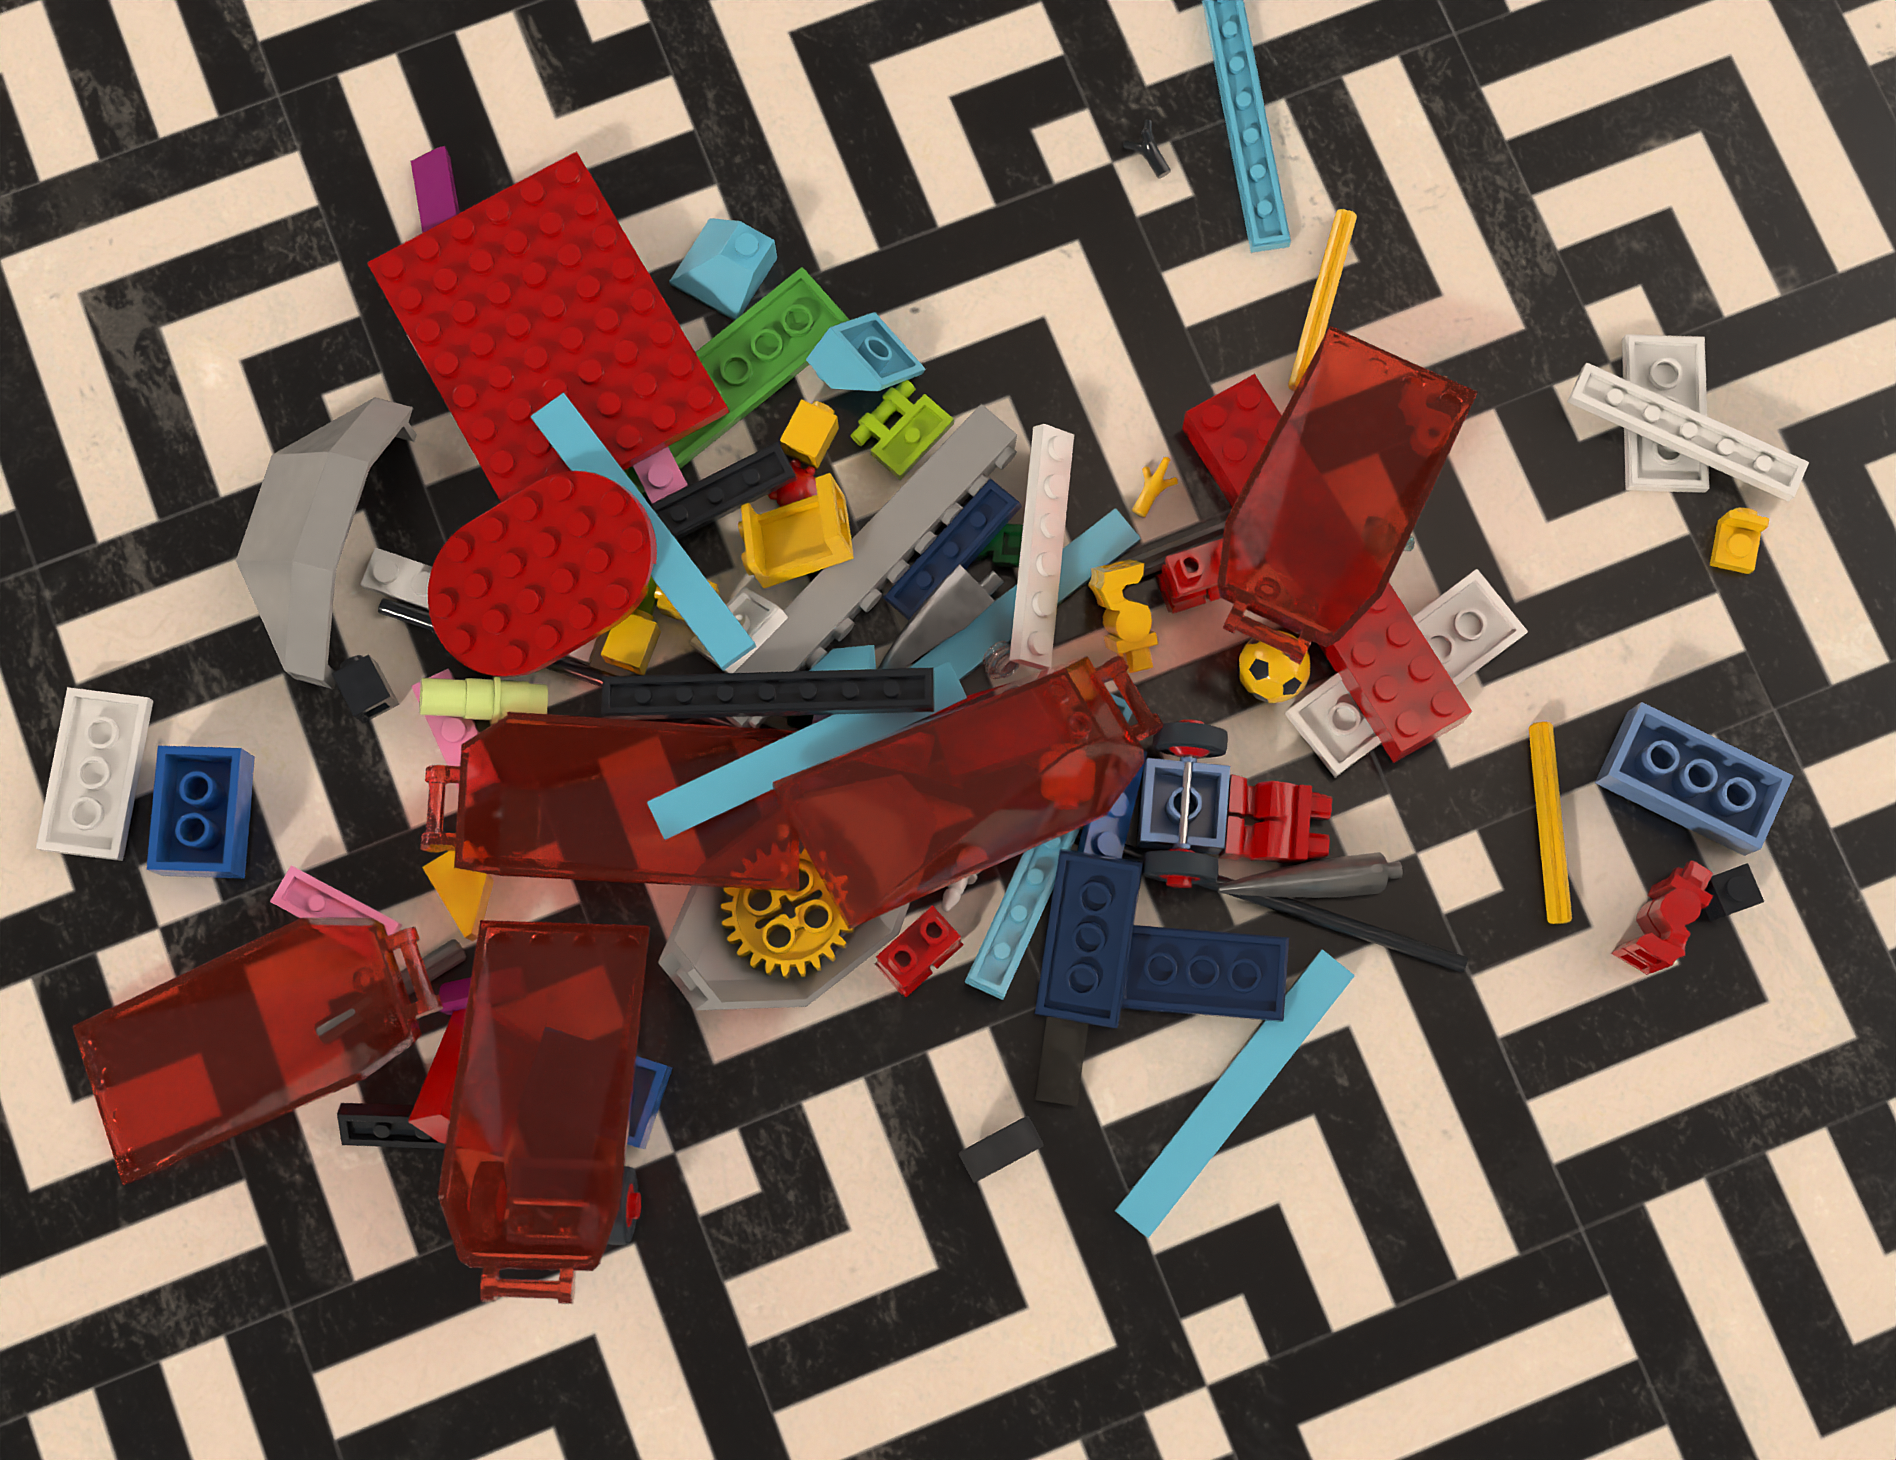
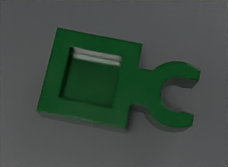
M1006 524L974 561H982L993 555V563L996 567L1019 568L1023 524Z

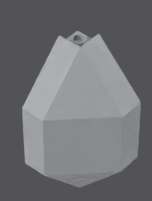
M374 397L271 456L236 562L283 669L294 679L330 689L335 687L336 681L332 673L336 671L328 665L336 569L370 467L394 437L415 442L417 434L409 424L413 407Z
M902 775L789 798L698 869L658 963L681 990L694 1010L807 1007L899 935L938 820L920 793ZM834 841H836L856 867L853 868L839 863L840 870L835 876L836 878L848 876L850 883L842 891H852L855 893V899L845 904V906L852 907L857 911V916L845 918V921L854 927V932H841L840 934L847 944L846 948L836 945L831 948L836 958L834 962L824 955L819 958L822 967L821 971L814 968L811 963L806 964L805 977L800 975L797 967H791L789 977L784 978L779 966H776L772 975L769 976L766 974V962L764 961L753 969L750 966L753 954L750 953L740 958L737 951L743 943L730 944L727 939L736 929L724 928L722 925V921L732 917V914L722 911L721 904L733 901V898L725 894L724 887H737L738 885L731 876V873L738 872L744 875L747 872L742 862L744 858L753 864L759 862L756 850L760 849L767 857L772 856V845L776 843L781 853H787L790 842H794L796 851L799 854L802 853L807 844L811 845L812 858L814 859L823 851L826 852L827 861L825 866L828 867L835 863V861L828 859ZM804 873L793 874L787 881L788 889L796 892L804 890L809 884V877ZM817 891L796 906H792L789 901L784 902L781 914L770 919L761 920L756 923L755 927L761 929L771 920L782 914H786L789 919L794 918L797 906L814 899L817 900L822 897L823 893ZM767 892L756 893L750 901V907L756 911L766 910L772 903V896ZM822 909L812 910L806 917V924L811 928H820L828 921V913ZM785 928L775 929L769 936V944L775 948L786 946L791 939V932Z

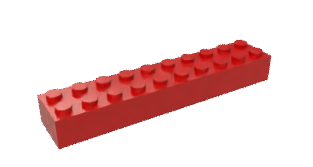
M1253 374L1186 411L1182 427L1183 431L1236 515L1245 522L1248 534L1336 673L1340 674L1341 681L1376 736L1380 739L1381 744L1393 763L1464 723L1472 713L1471 708L1257 376Z

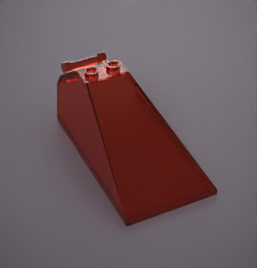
M1329 326L1225 522L1217 586L1220 598L1234 605L1223 625V629L1233 634L1237 630L1290 655L1289 660L1301 665L1312 641L1324 647L1338 642L1383 595L1478 392ZM1246 610L1299 634L1300 637L1296 640L1245 616L1244 613Z
M1084 656L1032 674L774 781L772 787L848 930L1107 816L1110 809L1144 764V749L1139 741L1154 735L1164 726L1158 714H1152L1127 672L1129 666L1123 656L1113 657L1097 668L1093 666L1088 656ZM1113 680L1138 723L1129 726L1104 683Z
M507 712V716L461 744L460 766L430 765L426 767L425 782L429 784L426 833L421 835L420 848L427 852L455 851L454 868L497 876L798 891L799 777L664 840L647 804L648 801L797 731ZM449 783L459 784L456 833H443L446 784Z
M300 918L72 1026L122 1185L134 1182L360 1082L414 1044L421 1035L417 1019L444 1008L440 995L434 994L417 945L420 937L416 927L406 928L388 936L384 924L373 918ZM399 948L401 949L418 998V1002L413 1004L410 1002L393 952ZM350 1009L355 1010L353 1016L323 1035L318 1036L316 1032L318 1027Z
M480 920L438 1197L459 1260L469 1267L483 1268L481 1301L496 1302L498 1297L558 1299L559 1304H573L576 1271H594L600 1265L621 1205L650 936L649 926ZM500 1268L560 1270L559 1281L499 1279Z

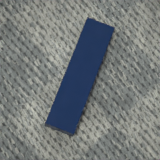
M990 478L883 597L884 600L909 621L933 590L959 564L965 570L1020 510L1022 507L1020 502Z

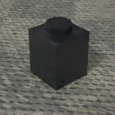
M369 654L364 657L356 655L345 660L340 665L341 669L332 673L353 716L363 724L399 705L379 664Z
M1748 863L1712 876L1704 890L1713 895L1710 903L1705 907L1710 921L1765 902Z

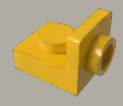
M1735 508L1728 511L1717 522L1710 566L1745 574L1752 573L1755 570L1761 532L1768 528L1769 518L1758 516L1757 511L1749 508Z

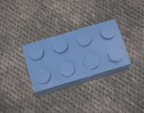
M1641 702L1627 712L1595 783L1746 856L1762 848L1793 779V775Z

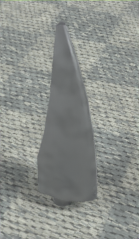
M959 564L916 610L891 645L877 669L906 668L923 654L965 629L994 602L990 595L1004 583L1003 580L992 571L978 584Z
M1377 852L1317 860L1277 868L1217 886L1218 893L1267 897H1348L1379 894L1386 888L1388 879L1402 878L1403 872L1400 862L1387 863L1385 856Z

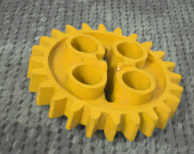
M794 842L789 843L787 853H781L778 845L774 843L772 845V856L769 857L760 849L756 850L759 862L753 864L744 858L742 862L747 872L744 875L738 872L731 873L735 882L738 883L737 887H724L725 894L733 898V901L721 904L722 911L732 914V917L722 921V925L724 928L736 929L727 938L729 943L736 944L742 942L743 944L737 951L738 956L742 958L752 953L750 966L753 969L758 967L763 961L766 962L765 971L769 976L772 975L776 966L781 967L784 978L789 977L791 967H797L800 975L805 977L806 964L809 963L818 971H821L822 967L819 958L824 955L834 962L836 958L831 948L834 945L841 948H846L847 946L844 939L840 936L841 932H854V927L846 922L845 918L857 916V911L852 907L845 906V904L855 899V893L852 891H842L850 883L849 877L841 876L836 878L835 876L840 870V864L835 862L826 867L827 853L824 851L815 859L812 858V848L809 844L806 845L801 854L797 853ZM795 873H804L809 877L807 887L799 892L788 889L787 881L790 876ZM817 891L823 893L822 897L817 900L814 899L797 906L794 918L789 919L786 914H782L771 920L761 929L755 927L757 922L781 914L784 902L789 901L792 906H796ZM759 892H767L772 896V903L763 911H756L750 907L752 897ZM822 909L828 913V921L824 926L811 928L806 924V917L812 910ZM785 928L791 932L789 943L781 948L771 946L769 944L770 934L775 929Z

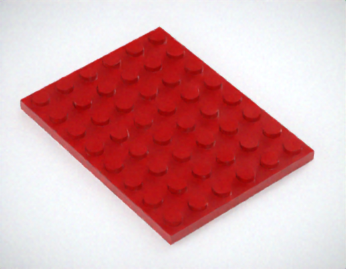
M577 151L367 262L501 503L544 477L555 473L571 471L531 418V415L562 393L567 396L623 471L729 413L726 403Z

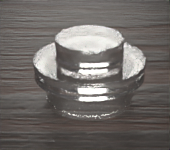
M999 641L992 645L983 657V664L986 666L985 671L992 679L1010 677L1019 668V663L1009 661L1011 644L1006 641Z

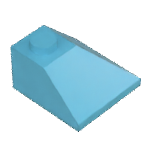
M709 218L669 283L676 289L735 321L743 314L777 260L775 241L741 221Z
M875 312L830 327L806 358V361L816 371L817 376L827 383L831 389L880 391L922 375L926 370Z

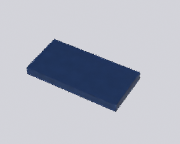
M1060 849L1035 1014L1118 1028L1143 862Z
M1134 925L1121 1008L1283 1022L1289 937Z

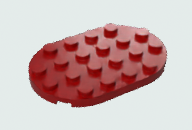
M565 471L552 474L533 483L465 524L448 539L440 550L430 573L427 593L429 615L439 640L446 650L463 665L477 672L492 676H524L537 672L622 623L638 608L649 590L647 585L651 577L653 564H656L657 544L650 518L639 500L628 489L614 480L596 473Z

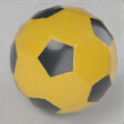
M1267 631L1255 635L1244 646L1237 668L1240 681L1252 696L1267 703H1278L1293 699L1305 688L1310 677L1311 661L1305 646L1295 636L1283 631Z

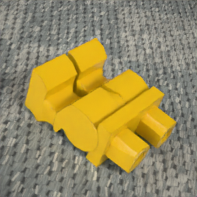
M1131 559L1091 568V580L1088 584L1097 599V604L1107 608L1103 615V625L1110 634L1103 636L1105 646L1117 653L1120 668L1127 669L1128 673L1153 668L1149 646L1158 645L1156 632L1150 630L1152 618L1149 607L1123 597L1122 590L1129 584L1139 583L1144 572V563Z

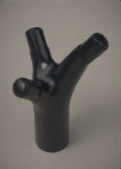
M1148 119L1145 120L1144 129L1141 131L1143 141H1124L1123 147L1135 150L1148 161L1156 177L1160 179L1169 174L1171 169L1156 145L1152 133V121Z

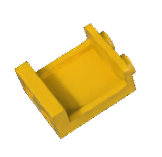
M831 473L815 478L817 495L762 514H757L749 503L741 505L742 521L738 522V529L746 548V552L741 554L743 566L749 576L754 575L763 589L854 559L845 496Z

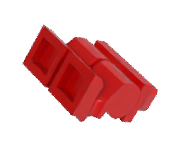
M1234 534L1166 556V564L1162 566V573L1155 575L1167 611L1174 614L1205 604L1206 599H1209L1211 602L1244 591L1242 585L1245 582L1244 576H1247L1250 571L1238 538Z
M1231 774L1229 777L1225 846L1219 853L1218 858L1238 860L1241 857H1246L1251 861L1262 860L1301 864L1307 859L1327 857L1329 854V835L1309 833L1310 819H1330L1332 797L1312 792L1311 785L1264 781L1258 782L1255 786H1248L1247 778ZM1243 818H1252L1255 821L1263 820V822L1248 826L1244 825L1245 819Z
M1691 860L1686 863L1684 868L1677 867L1673 869L1668 878L1652 885L1647 896L1653 900L1643 905L1636 917V922L1645 935L1619 945L1611 954L1646 975L1670 967L1678 958L1685 956V945L1691 934L1685 925L1694 922L1699 917L1701 909L1707 907L1713 895L1704 890L1713 873Z
M932 905L876 956L878 960L874 965L901 995L907 997L933 974L930 969L931 965L938 969L964 944L960 941L961 936Z

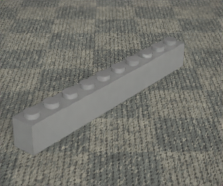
M981 404L851 540L854 559L824 568L783 611L788 618L734 673L804 671L806 668L811 669L827 655L824 649L834 639L841 641L855 625L852 620L862 609L865 612L870 611L877 604L882 596V593L879 591L889 581L896 583L909 568L907 563L916 552L920 555L923 554L937 536L934 533L944 523L948 526L963 509L962 503L970 495L974 497L989 480L988 476L997 467L1002 470L1012 461L1017 453L1015 450L1017 434ZM769 716L726 718L745 734L751 726L754 729L759 728Z

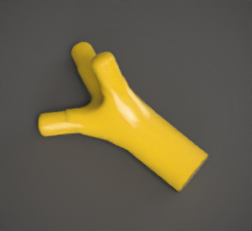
M1163 457L1153 475L1149 467L1142 469L1144 487L1131 510L1136 515L1145 518L1157 496L1166 488L1178 484L1176 477L1163 480L1170 463V458Z

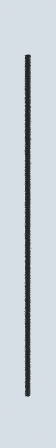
M386 598L381 600L378 613L435 632L428 612ZM564 657L545 667V669L602 687L603 677L618 676ZM726 717L696 718L744 734ZM762 724L757 729L751 726L744 735L768 743H774L793 733ZM842 758L830 762L877 779L902 775L919 793L1031 830L1035 829L1040 818L1039 815L926 777ZM1083 829L1079 830L1073 844L1079 845ZM1125 844L1122 859L1143 862L1144 854L1149 851ZM1218 874L1216 882L1196 885L1218 891L1217 885L1234 881V879ZM1227 894L1462 973L1468 962V957L1288 897Z

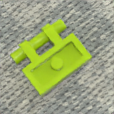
M908 380L901 382L896 388L891 387L883 395L884 401L871 414L866 413L858 421L860 426L850 435L860 446L871 436L876 438L879 442L871 449V455L899 480L954 425V419L926 394L915 404H912L908 398L916 388ZM895 411L901 413L903 417L890 430L883 425Z

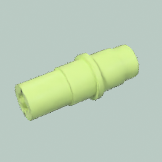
M493 676L492 679L466 678L465 680L421 678L420 715L490 720L492 725H497L498 721L526 722L527 720H546L548 706L547 684L500 680V676Z

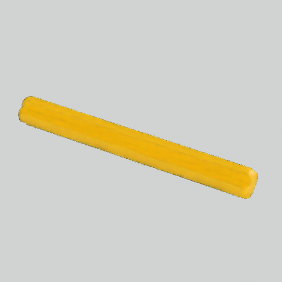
M1339 209L1336 211L1288 383V388L1295 392L1307 393L1312 382L1357 218L1353 211Z
M1536 722L1529 726V738L1547 920L1552 924H1564L1571 921L1572 912L1552 723Z

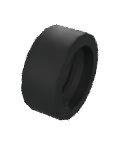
M1025 1116L959 1152V1156L972 1181L976 1183L1043 1147L1044 1144L1030 1117Z

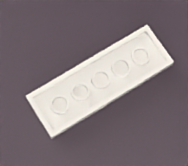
M1478 569L1412 617L1456 686L1528 632ZM1339 673L1328 679L1285 713L1335 778L1381 744L1380 739L1376 736L1341 681L1342 678Z

